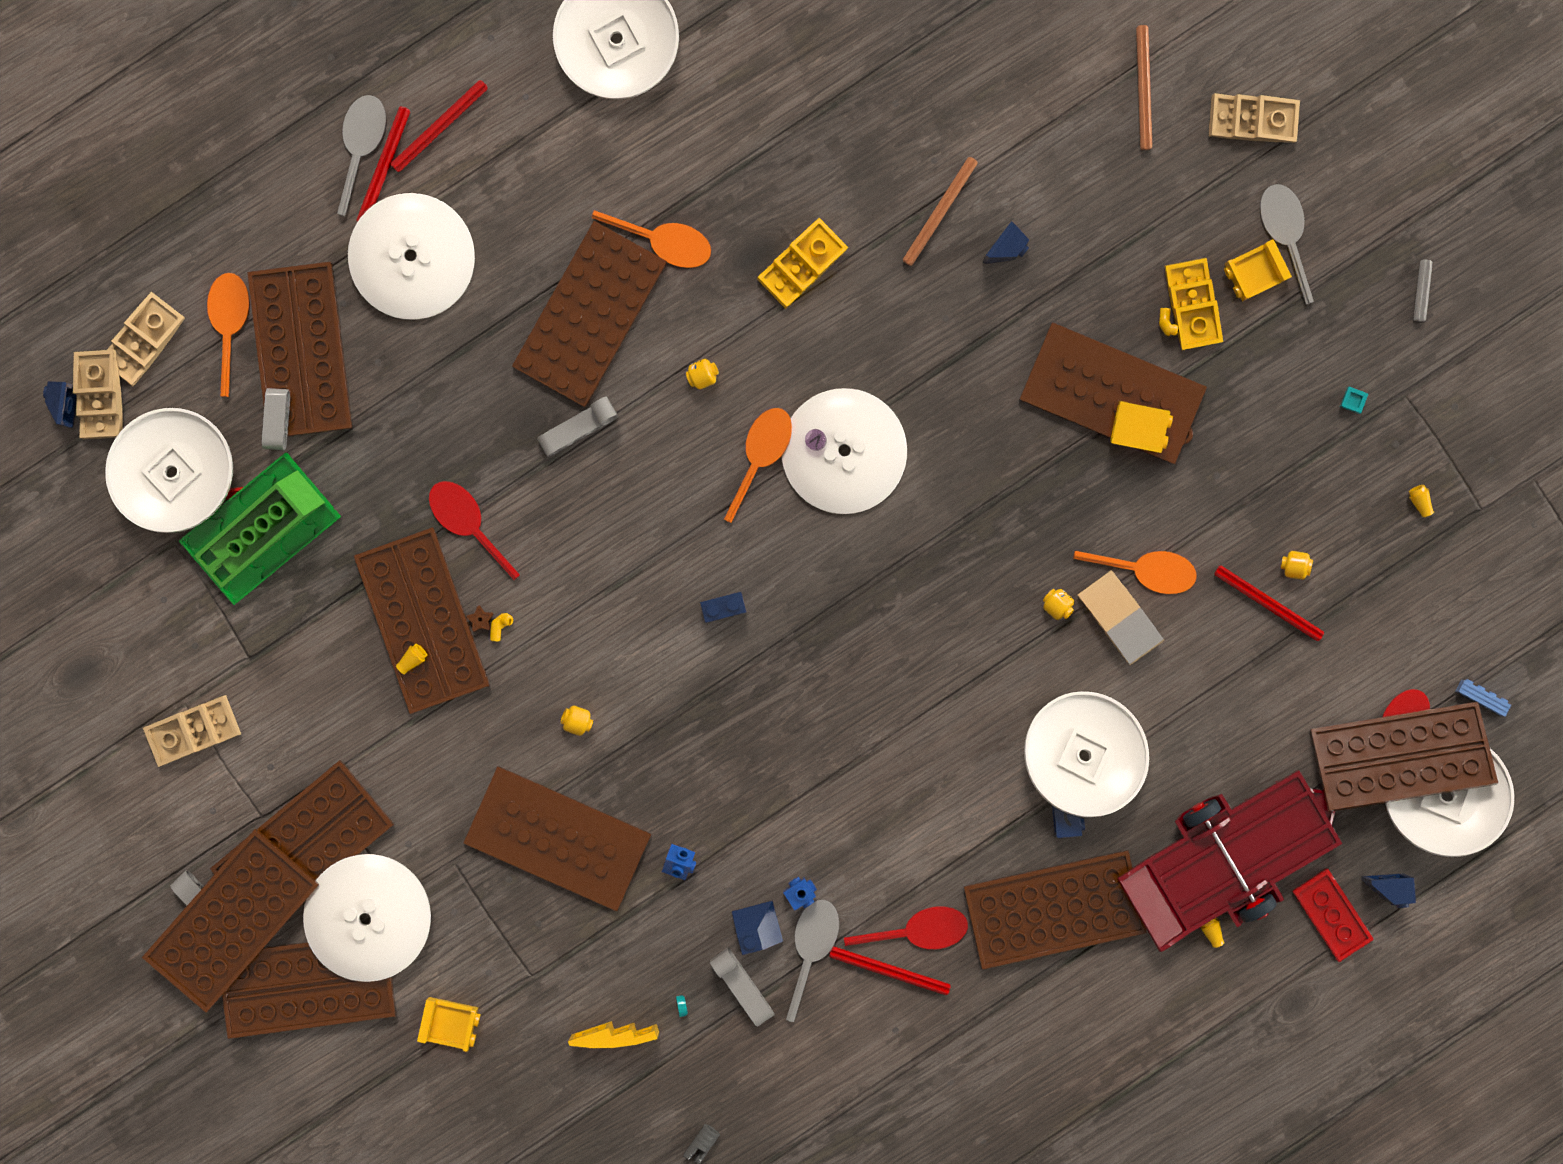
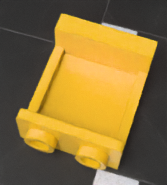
M1274 239L1224 264L1226 267L1224 272L1229 280L1232 279L1235 285L1233 287L1234 293L1237 298H1241L1242 302L1292 277Z
M1118 401L1110 442L1162 453V448L1166 449L1168 436H1165L1167 428H1171L1173 416L1170 415L1169 410Z
M429 997L425 1003L417 1042L426 1043L428 1041L461 1048L464 1052H467L470 1047H474L476 1039L473 1030L474 1026L478 1027L481 1014H477L478 1007Z

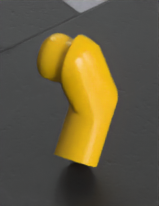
M1160 308V328L1167 336L1177 335L1178 326L1170 323L1171 309Z
M502 613L491 622V641H501V629L513 623L511 615Z

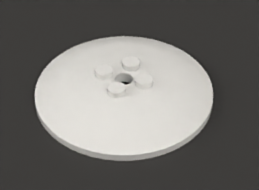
M564 0L555 18L553 44L561 68L579 88L601 98L626 99L647 92L666 76L677 55L679 29L674 10L668 0ZM616 33L623 37L622 41L618 44H614L611 41L612 35Z
M404 193L379 201L361 216L350 237L348 264L355 286L372 306L396 318L417 320L442 313L456 303L463 295L473 275L475 251L467 226L451 207L431 196ZM408 250L416 252L417 257L414 261H407L405 259V253Z
M833 389L810 398L791 417L792 434L788 447L782 455V463L786 476L794 490L812 506L836 514L862 512L882 502L899 483L907 459L905 434L894 412L877 397L855 389ZM821 434V438L817 448L816 444L818 439L813 441L811 444L809 443L811 440H813ZM841 445H848L851 452L848 456L844 457L839 454L838 449Z
M180 408L157 409L131 421L114 440L106 461V484L111 499L118 510L134 524L144 529L161 533L185 531L198 526L210 518L224 502L233 477L232 455L222 433L205 417ZM171 467H176L177 474L169 478L167 470Z
M1073 692L1052 700L1035 716L1029 726L1025 739V764L1028 775L1036 790L1051 805L1074 816L1100 817L1116 812L1137 795L1147 776L1149 749L1141 725L1125 706L1106 695L1094 692ZM1080 751H1086L1089 754L1088 761L1080 759Z
M1490 749L1498 779L1497 785L1450 792L1453 797L1452 801H1445L1442 799L1441 794L1385 803L1394 826L1410 843L1434 855L1461 857L1485 849L1504 832L1511 819L1514 807L1512 780L1499 756Z
M361 854L336 862L317 878L316 881L319 885L305 902L303 923L310 948L318 960L329 970L350 980L378 981L401 972L420 954L430 930V905L422 884L407 867L385 856ZM362 913L370 915V924L364 925L361 923L360 916Z

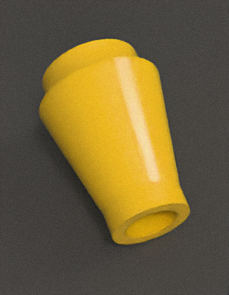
M1425 485L1416 486L1408 491L1410 494L1409 499L1422 517H1427L1434 513L1429 489Z
M418 644L410 646L396 665V668L402 674H406L409 670L424 662L427 653Z
M1218 918L1200 927L1213 948L1224 944Z

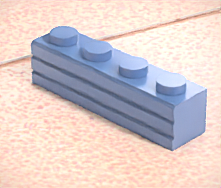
M1469 679L1460 681L1455 692L1474 702H1478L1481 706L1500 716H1506L1511 707L1508 704V700L1497 698L1495 693L1484 691V687L1473 685L1474 682Z

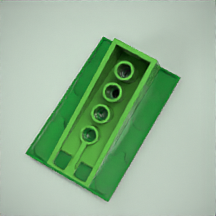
M286 452L221 505L210 518L180 539L179 542L231 603L235 605L341 518V515Z

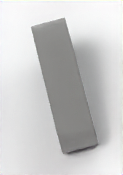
M607 396L592 403L591 407L539 436L537 440L546 456L549 457L617 419L618 415Z
M728 947L710 959V964L720 978H723L757 1027L775 1015L770 1005Z

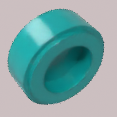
M683 995L676 996L679 1017L687 1016L685 997Z

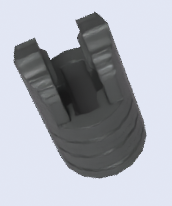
M704 1124L685 1151L683 1157L690 1159L699 1148L694 1158V1163L700 1164L720 1134L713 1127Z

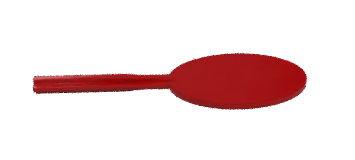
M443 481L435 484L429 494V503L434 516L440 524L458 535L469 536L473 534L513 580L517 579L520 574L479 529L481 525V512L473 496L466 489L453 482Z
M1416 689L1406 690L1389 703L1382 717L1430 710V703L1422 691Z
M945 906L930 907L914 914L907 922L906 928L844 937V944L848 946L907 937L911 943L918 947L941 949L961 940L967 932L968 922L966 917L954 908Z

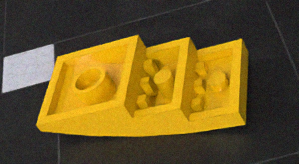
M818 218L757 277V280L786 309L848 247Z
M1207 258L1165 265L1167 286L1174 321L1178 326L1177 334L1181 350L1223 342L1218 304L1214 296Z
M612 1021L572 1034L568 1043L569 1046L586 1048L631 1046L656 1040L659 1035V1029L657 1024L636 1030L634 1023L614 1029Z

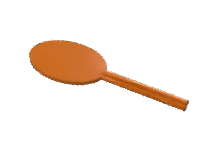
M595 210L592 214V218L649 238L654 252L660 258L666 260L667 263L674 266L694 268L703 265L710 258L711 247L708 240L699 231L690 226L679 223H667L651 231Z
M233 273L222 274L214 281L207 301L210 322L216 331L223 334L220 397H229L231 335L237 333L245 324L250 306L249 293L245 283L239 276Z
M780 408L769 409L762 413L751 426L746 440V455L751 462V466L724 520L732 523L758 468L767 467L775 463L787 449L792 434V422L785 410Z
M1075 551L1073 558L1133 570L1142 585L1152 591L1163 594L1184 592L1194 585L1197 577L1194 566L1187 559L1166 551L1147 553L1140 557L1137 562Z

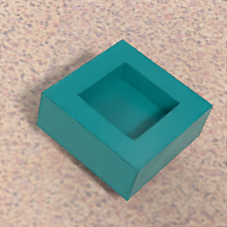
M1349 386L1346 388L1340 407L1361 414L1368 393Z

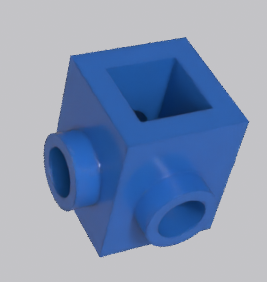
M671 844L662 872L675 878L686 880L688 872L692 874L696 865V861H693L695 852Z
M796 877L788 883L789 887L783 890L784 895L794 910L801 906L806 908L815 902L813 898L816 897L814 892L817 888L811 879L807 881L805 877L802 879ZM799 890L805 891L803 895H799L797 892Z

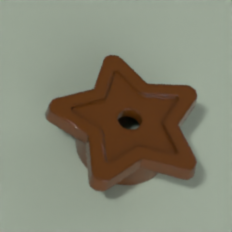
M478 605L475 613L467 615L466 618L472 622V631L476 632L480 628L490 630L489 620L494 614L492 612H484L482 607Z

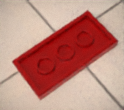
M1328 868L1292 890V893L1337 962H1341L1374 940Z

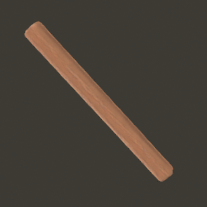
M1140 25L1136 28L1141 150H1150L1152 148L1149 33L1147 25Z
M967 158L904 256L903 262L907 265L912 266L975 169L978 162L974 158Z

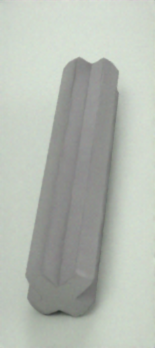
M1431 260L1420 261L1414 310V321L1424 322L1427 316L1433 263Z

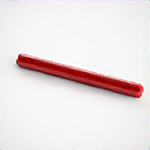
M481 80L474 84L393 160L391 166L397 172L404 169L487 91V85Z
M400 106L356 219L357 222L377 202L410 115V110L406 107Z
M1218 566L1215 570V576L1316 641L1322 639L1324 631L1223 566Z
M834 946L829 954L830 958L943 995H948L951 988L948 983Z

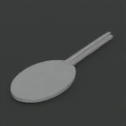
M366 95L357 99L350 106L344 119L343 141L348 151L353 155L337 213L340 216L346 215L360 158L370 154L377 148L385 132V109L381 101L375 96Z
M1275 184L1268 187L1262 195L1260 202L1261 219L1271 238L1279 244L1288 246L1305 304H1310L1314 301L1296 246V242L1300 239L1304 230L1303 209L1297 196L1289 188Z
M817 900L806 907L797 922L795 945L804 961L786 1018L790 1022L795 1020L812 962L824 958L830 952L837 939L839 930L838 913L833 904L827 900Z

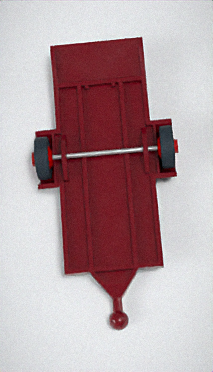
M1297 770L1280 781H1275V784L1251 798L1245 799L1244 802L1232 809L1223 794L1211 796L1181 813L1175 820V823L1183 837L1146 858L1117 878L1159 952L1168 949L1192 931L1227 911L1236 927L1241 926L1243 921L1248 923L1266 917L1277 906L1278 902L1284 900L1275 884L1276 882L1341 845L1342 842L1332 827L1335 811L1328 812L1324 791L1309 788L1301 772Z

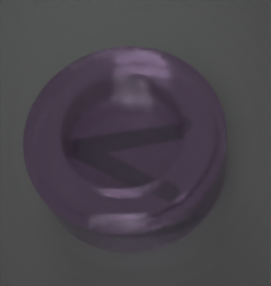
M812 429L806 434L805 443L811 450L819 451L825 447L827 437L821 430Z

